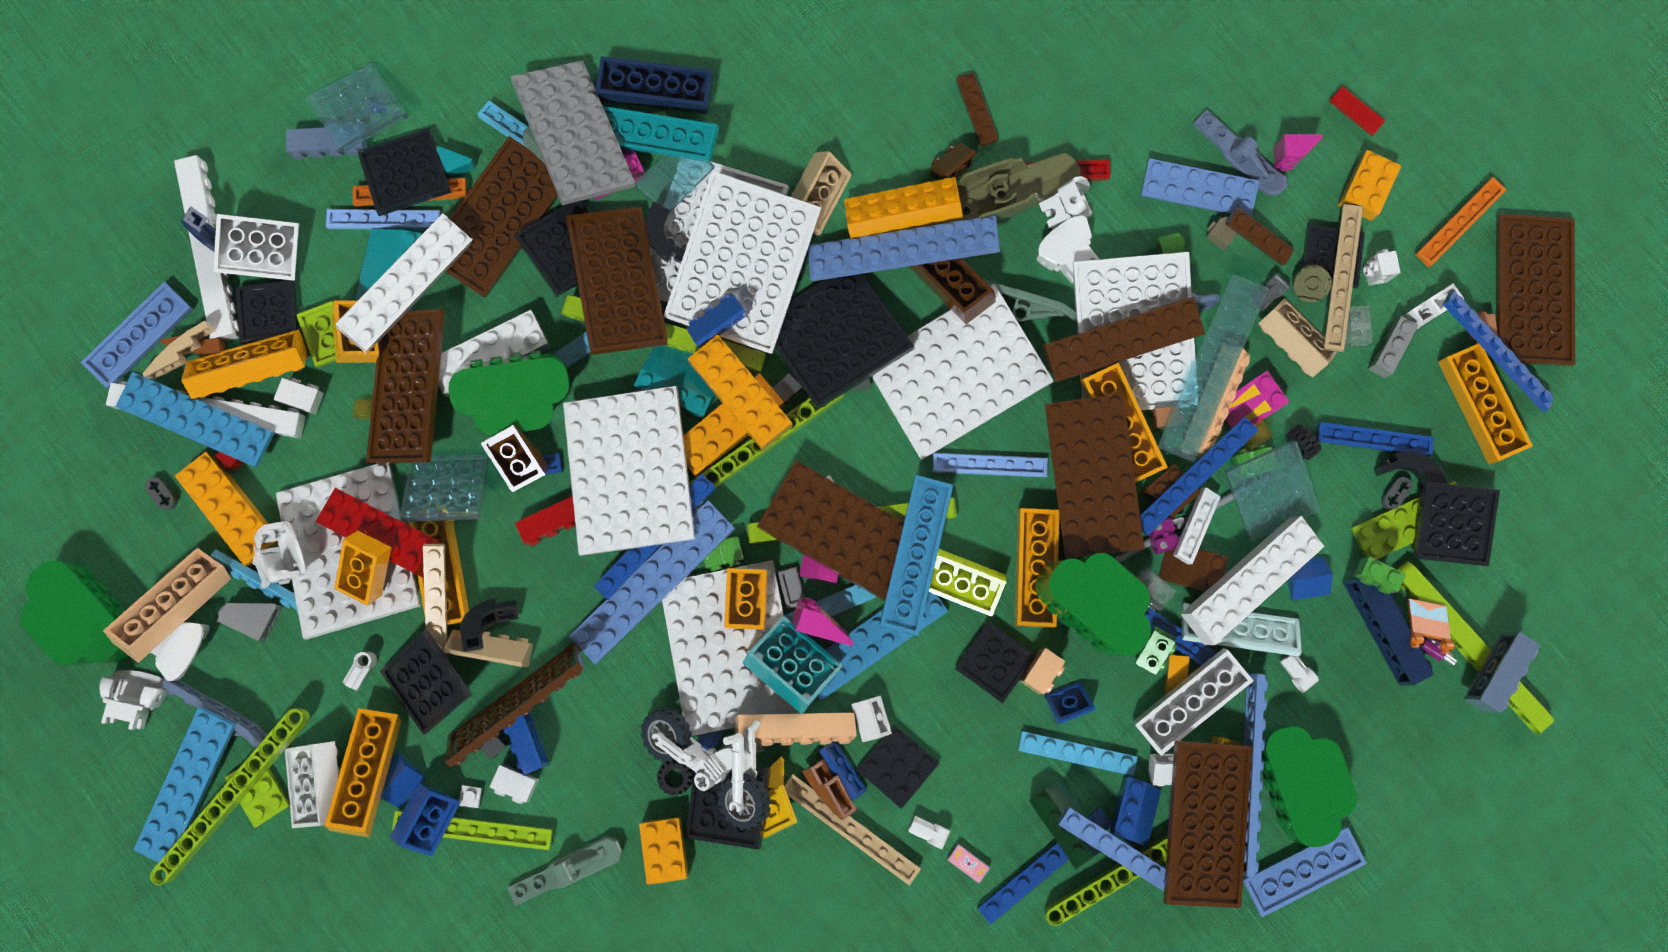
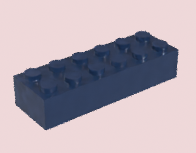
M601 56L595 92L601 101L708 114L713 74L712 70Z
M1355 576L1342 581L1398 685L1414 686L1435 675L1432 671L1433 666L1422 653L1423 648L1421 644H1419V648L1410 646L1411 628L1409 624H1406L1401 608L1396 606L1393 600V593L1385 594L1373 585L1370 586L1362 583Z

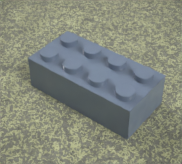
M1521 632L1502 633L1465 695L1464 700L1483 712L1501 713L1509 705V698L1518 690L1520 679L1527 674L1529 670L1528 665L1537 657L1540 644Z

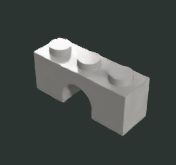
M1403 316L1393 321L1385 336L1387 338L1386 343L1376 353L1368 370L1383 378L1392 375L1419 325Z

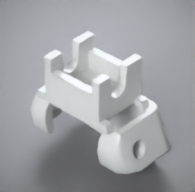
M1080 176L1071 179L1057 189L1058 193L1055 196L1039 203L1042 212H1045L1047 217L1056 214L1047 221L1049 228L1052 227L1054 230L1060 224L1072 218L1069 214H1072L1073 217L1084 216L1087 219L1092 216V211L1084 195L1090 188V184L1085 177Z
M1075 216L1066 220L1052 230L1038 248L1039 255L1036 260L1051 271L1055 270L1058 272L1061 270L1071 284L1074 283L1072 262L1100 260L1089 247L1092 234L1087 218Z
M288 521L266 524L258 529L254 535L256 546H254L255 554L252 563L256 565L260 576L261 588L269 587L270 583L286 584L290 580L306 574L305 563L297 538ZM278 541L279 547L260 550L262 543Z
M183 622L150 652L156 655L155 666L167 681H178L185 675L201 645L202 639H205L209 632V625Z
M122 670L113 673L111 676H102L99 690L103 703H106L101 723H118L119 720L130 722L128 729H144L149 710L159 708L169 695L167 689L161 686L165 679L150 673L133 670Z

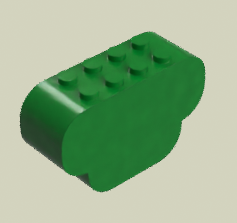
M541 351L529 352L528 356H522L521 353L512 354L506 359H502V356L491 357L489 361L485 362L482 359L471 360V363L460 366L454 372L448 389L453 407L464 415H473L476 426L483 433L496 435L514 424L521 432L541 429L550 422L553 416V404L561 401L568 393L569 375L567 365L561 357L553 353L541 354Z
M1097 553L1077 559L1056 561L1048 564L1039 574L1036 580V593L1039 599L1047 605V610L1054 615H1059L1062 618L1061 621L1066 626L1073 627L1077 631L1076 634L1084 640L1087 639L1091 643V647L1097 652H1102L1108 656H1133L1138 654L1149 641L1151 625L1148 618L1144 615L1150 603L1149 591L1139 579L1112 556L1105 553Z
M52 560L38 566L27 579L26 592L30 600L21 611L20 621L23 629L48 657L59 665L87 666L93 663H120L128 659L130 656L114 645L103 632L106 627L125 612L120 607V602L107 593L108 589L94 579L95 575L89 569L74 563Z
M1278 725L1265 729L1262 732L1265 747L1261 752V759L1264 762L1263 783L1266 789L1270 791L1271 797L1269 799L1272 807L1276 808L1278 825L1283 828L1284 833L1289 839L1309 847H1321L1333 842L1341 831L1340 818L1349 815L1357 803V793L1340 747L1330 739L1311 737L1307 731L1296 726Z

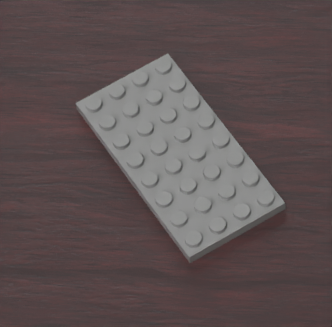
M583 60L511 76L512 85L562 205L635 187V181L600 99L595 92L594 85Z

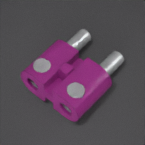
M1168 516L1148 535L1151 536L1150 544L1155 554L1176 549L1180 537H1177L1173 530H1175L1174 525L1184 522L1182 516L1173 519Z
M1423 636L1424 642L1421 646L1424 653L1438 661L1443 659L1453 666L1456 664L1457 660L1453 658L1454 653H1441V641L1439 639Z

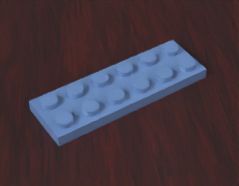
M1149 158L1140 196L1230 215L1235 208H1239L1252 217L1259 181Z
M163 282L81 363L109 389L111 383H117L193 308L166 282Z
M1344 827L1333 842L1321 847L1306 846L1255 873V878H1243V884L1259 915L1264 917L1367 863L1349 828Z

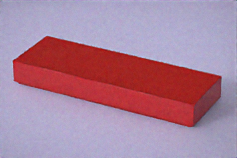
M1343 86L1329 101L1371 136L1385 122L1383 118Z

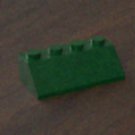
M1062 780L1044 789L1029 800L1030 805L1075 870L1101 853L1056 823L1067 806L1087 818Z

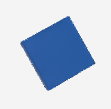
M560 453L542 455L550 467L545 475L563 472Z

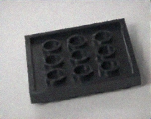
M430 128L357 151L378 216L452 193Z
M581 201L566 204L514 234L515 239L556 297L578 285L566 215L589 213Z
M1423 481L1412 558L1489 566L1500 490Z
M428 630L417 636L380 671L423 735L429 733L472 696Z
M756 766L757 781H761L764 784V789L768 790L771 768ZM732 770L723 781L714 784L713 787L706 791H701L696 787L694 783L696 773L694 771L685 838L760 850L764 821L751 830H747V828L739 830V827L731 826L732 823L727 822L724 819V814L720 812L718 792L721 790V785L732 778Z

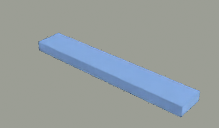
M327 209L326 228L427 230L441 216V211L397 210L378 216L376 209Z
M933 453L932 473L1047 477L1048 458Z

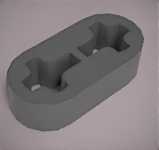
M154 477L146 482L145 489L159 508L172 510L177 506L178 499L164 480ZM154 483L159 484L157 487L160 490V492L158 490L153 489L155 487ZM163 496L170 499L168 501L169 505L164 504L166 501Z
M1400 477L1392 482L1381 498V504L1385 509L1392 510L1401 505L1412 489V483L1409 478ZM1404 482L1405 489H1402L1398 492V489L1400 488V485L1398 483ZM1395 495V498L1393 499V502L1395 504L1389 505V500L1387 498H1391Z

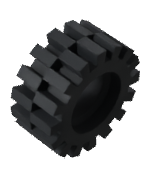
M1301 424L1295 426L1285 436L1287 443L1293 448V451L1297 452V455L1301 456L1304 460L1306 459V461L1312 459L1322 450L1319 440H1316L1317 437L1312 435V432L1308 431Z
M676 760L665 762L657 773L659 788L664 793L672 796L686 792L692 785L693 770ZM673 769L679 770L683 775L682 782L678 785H673L668 781V773Z

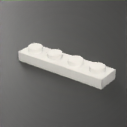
M1206 487L1200 490L1201 493L1196 499L1173 556L1188 565L1193 564L1220 499L1219 495Z

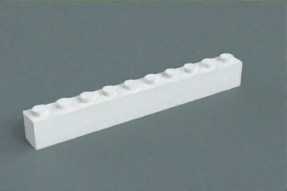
M197 155L174 160L185 214L189 207L192 206L208 218L206 222L216 229L217 215L214 213L213 208L215 207V201L210 194L212 186L207 178L206 172H208L206 162ZM189 232L206 321L215 330L214 333L210 334V339L216 337L224 341L239 338L238 320H236L235 315L237 308L232 301L233 289L228 281L230 274L213 272L214 252Z
M119 381V384H110L106 401L107 406L119 409L115 406L127 382ZM176 390V391H178V392H181V393L187 395V392H185V391ZM213 396L212 399L206 397L195 398L272 431L276 435L301 439L306 416L300 414V410L288 408L287 411H283L281 407L273 405L265 408L262 407V404L250 402V405L243 404L244 401L236 399L227 402L225 398Z

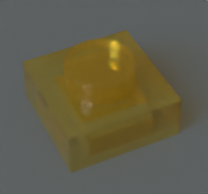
M355 399L352 417L370 420L372 400Z

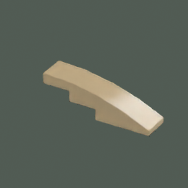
M203 321L186 331L170 343L143 372V376L154 380L186 364L187 361L184 356L201 348L198 340L214 333L213 326Z

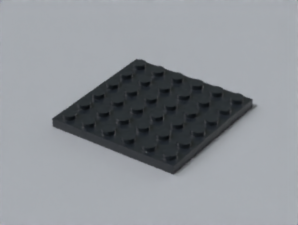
M863 274L824 279L792 299L775 348L817 410L913 351L915 346Z

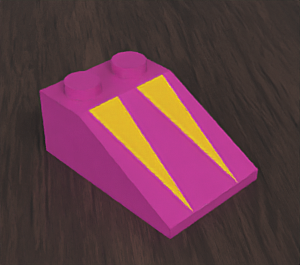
M1266 371L1236 391L1235 399L1230 405L1225 421L1231 429L1243 417H1246L1253 425H1256L1289 403V400L1269 372Z
M811 598L798 599L792 617L796 631L853 646L854 642L848 631L815 603V600Z

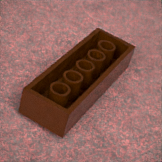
M962 258L908 266L966 325L996 302L994 290Z

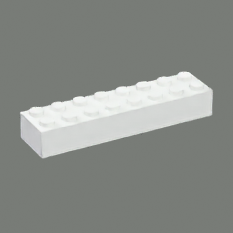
M442 214L335 324L336 328L367 354L471 246L472 239Z
M1302 516L1289 517L1184 610L1181 615L1204 645H1216L1325 546Z

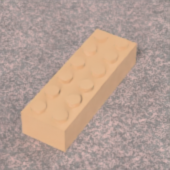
M196 548L106 627L103 632L114 645L139 663L229 582L231 577L224 566Z

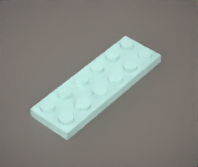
M1183 603L1182 612L1191 604ZM1251 612L1216 645L1300 656L1302 651L1299 619ZM1182 617V640L1202 643Z

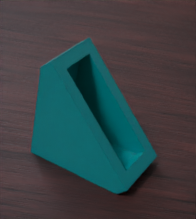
M437 146L436 150L450 179L476 168L477 165L473 159Z

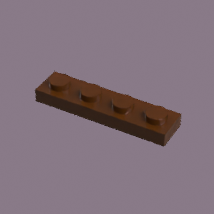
M974 72L957 77L956 83L979 146L983 147L998 142L996 131Z
M1239 208L1233 210L1225 224L1281 266L1286 265L1294 251L1292 247Z

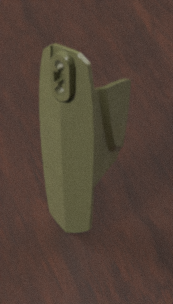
M1063 153L1027 165L1022 158H1009L966 173L962 176L957 187L963 219L951 222L975 218L982 219L996 215V221L1000 222L1028 210L1055 196L1058 193L1057 189L1071 179L1080 177L1079 165L1070 155ZM964 211H969L970 214H969V215H964L963 212H964Z

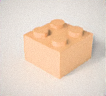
M1046 648L1039 649L1035 659L1019 682L1037 694L1044 695L1046 692L1049 693L1055 684L1052 682L1056 676L1059 677L1064 671L1065 666L1063 664L1065 661Z

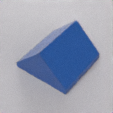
M1324 557L1311 558L1288 579L1291 600L1330 595L1333 573Z
M1080 681L1044 695L1055 724L1064 723L1096 710Z
M397 752L391 758L381 798L397 808H401L412 795L418 782L423 783L427 777Z

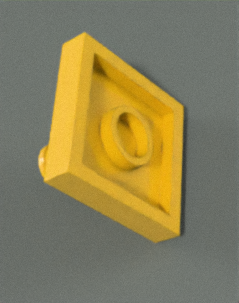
M779 785L768 791V798L771 800L769 805L771 810L767 814V819L764 820L762 839L798 823L784 785Z

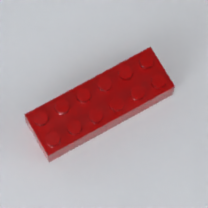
M336 487L315 521L345 538L356 531H360L390 546L389 561L422 578L424 576L423 545L442 544L433 537Z

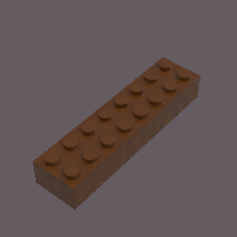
M1188 297L1042 344L1052 379L1058 382L1204 335L1205 331L1195 298Z

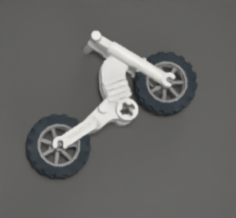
M663 707L644 718V724L641 725V738L644 740V747L648 749L647 752L653 755L656 760L660 759L661 762L676 760L691 768L696 773L694 783L699 790L706 791L713 787L714 784L723 781L732 770V778L725 781L718 792L720 812L724 814V819L727 822L732 823L731 826L739 827V830H745L746 828L751 830L767 819V814L771 810L769 807L771 800L768 798V790H765L763 787L764 784L761 781H757L755 732L760 727L759 721H754L749 727L745 728V743L743 735L738 732L735 735L725 737L723 739L724 744L730 746L717 752L715 748L709 750L702 748L701 744L692 738L689 723H686L684 720L686 718L680 715L676 709L671 710L670 707Z

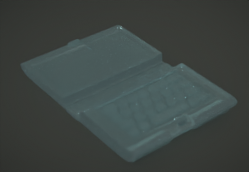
M662 155L663 158L656 165L654 164L635 185L654 203L669 209L671 212L715 168L711 162L707 163Z

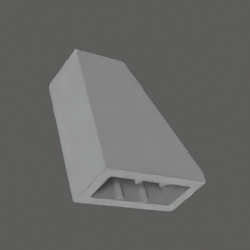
M226 603L219 610L217 621L257 641H266L284 606L263 603Z

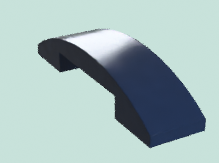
M192 206L189 207L181 221L182 224L198 241L215 252L216 229L206 222L208 219L206 216Z

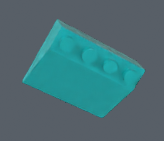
M371 229L355 301H358L416 242L422 233L407 230Z
M665 345L654 347L634 384L637 391L677 386L680 409L701 419L707 417L716 398L714 392L689 364L688 358L693 354Z
M784 615L747 653L742 664L801 714L807 710L843 667L841 663L808 635L796 631L793 623Z

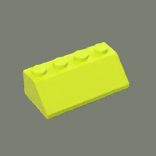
M938 549L929 592L992 616L1006 584L1007 575Z

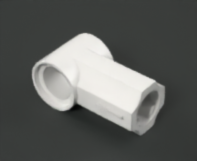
M371 651L356 654L354 663L344 678L343 683L349 688L359 690L371 668L377 664L376 654ZM364 656H367L369 659L367 665L363 664L362 659Z
M1286 655L1280 661L1281 665L1293 678V684L1302 693L1319 681L1317 675L1310 668L1306 667L1298 656Z
M914 816L908 832L927 840L926 842L940 849H943L951 832L938 824H932L917 816Z

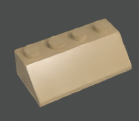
M829 151L813 154L791 195L792 198L822 208L813 233L815 235L822 233L852 176Z
M1286 298L1258 323L1262 331L1269 334L1274 339L1275 344L1283 348L1288 353L1289 358L1296 361L1301 366L1302 371L1312 378L1327 366L1338 353V351L1323 350L1325 337Z
M459 628V630H452L443 650V653L529 667L533 644L528 643L529 639L517 637V640L514 641L509 640L508 635L498 634L497 637H492L490 632L484 631L482 635L484 648L464 652Z

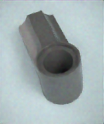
M1277 273L1252 299L1253 304L1258 309L1264 311L1291 286Z

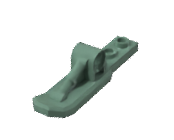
M984 280L989 286L995 284L1002 297L1005 296L1016 300L1012 314L1018 323L1052 316H1064L1068 320L1077 323L1076 312L1064 303ZM1022 309L1026 312V317L1020 319L1015 313L1017 310Z
M606 836L551 862L545 870L509 886L507 889L514 905L517 906L546 891L564 888L619 862L623 850L617 839Z

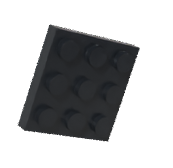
M1312 224L1307 226L1302 268L1308 265L1321 266L1328 271L1333 280L1339 236L1338 228ZM1363 232L1359 233L1352 286L1354 289L1359 287L1365 237Z
M294 281L235 287L240 343H253L299 330Z
M988 621L954 669L999 702L1004 703L1036 655Z
M894 725L891 728L892 734L884 736L856 770L902 809L939 763Z

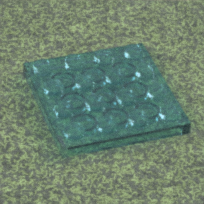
M372 63L305 97L341 153L408 118L405 110Z
M1290 441L1224 471L1248 540L1251 542L1274 532L1289 517L1302 516L1305 518L1321 511L1297 441Z
M488 454L431 456V463H410L400 513L401 521L481 519L489 464Z

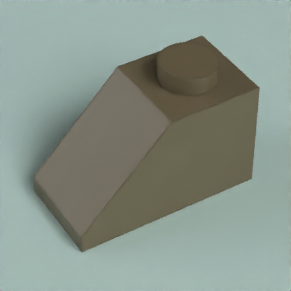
M1229 217L1220 218L1217 223L1213 221L1207 229L1209 234L1206 238L1223 251L1237 235L1235 231L1225 225Z

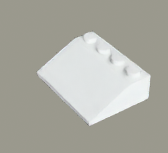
M217 214L213 272L295 280L299 223Z
M335 741L285 749L292 828L325 825L340 773L337 766L336 757L338 750L335 746Z

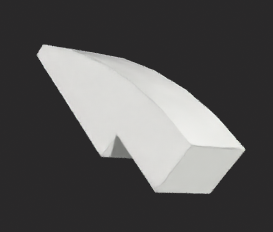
M1453 283L1404 314L1403 317L1419 325L1418 329L1447 310L1442 304L1448 293L1455 291L1462 298L1463 296Z

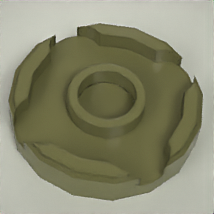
M1308 265L1301 268L1295 274L1292 288L1300 300L1308 303L1317 302L1329 294L1332 288V279L1328 271L1323 267Z

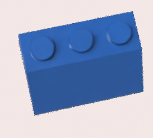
M734 294L732 296L726 295L720 300L721 304L717 307H709L704 311L705 315L700 319L696 317L688 323L690 326L686 329L697 347H703L716 335L720 336L749 315Z
M531 713L519 716L511 727L503 728L505 734L510 736L511 742L509 745L512 753L517 755L518 761H516L520 772L526 775L549 765Z
M1131 777L1124 778L1109 832L1124 842L1147 849L1161 791L1147 782Z
M418 782L390 838L400 847L433 856L461 802L434 787Z

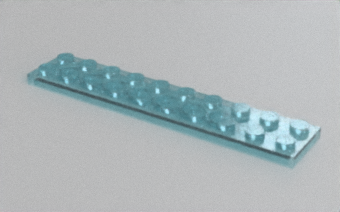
M1232 274L1160 439L1158 448L1188 461H1195L1269 288Z

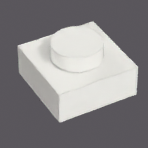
M462 785L459 799L461 803L459 805L480 808L483 788Z

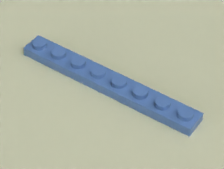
M1069 806L1066 807L1056 822L1059 826L1164 891L1165 867Z

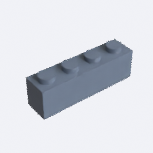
M361 125L286 130V152L292 158L298 160L305 159V157L323 158L330 155L332 157H341L346 154L358 156L357 151L367 148V132Z

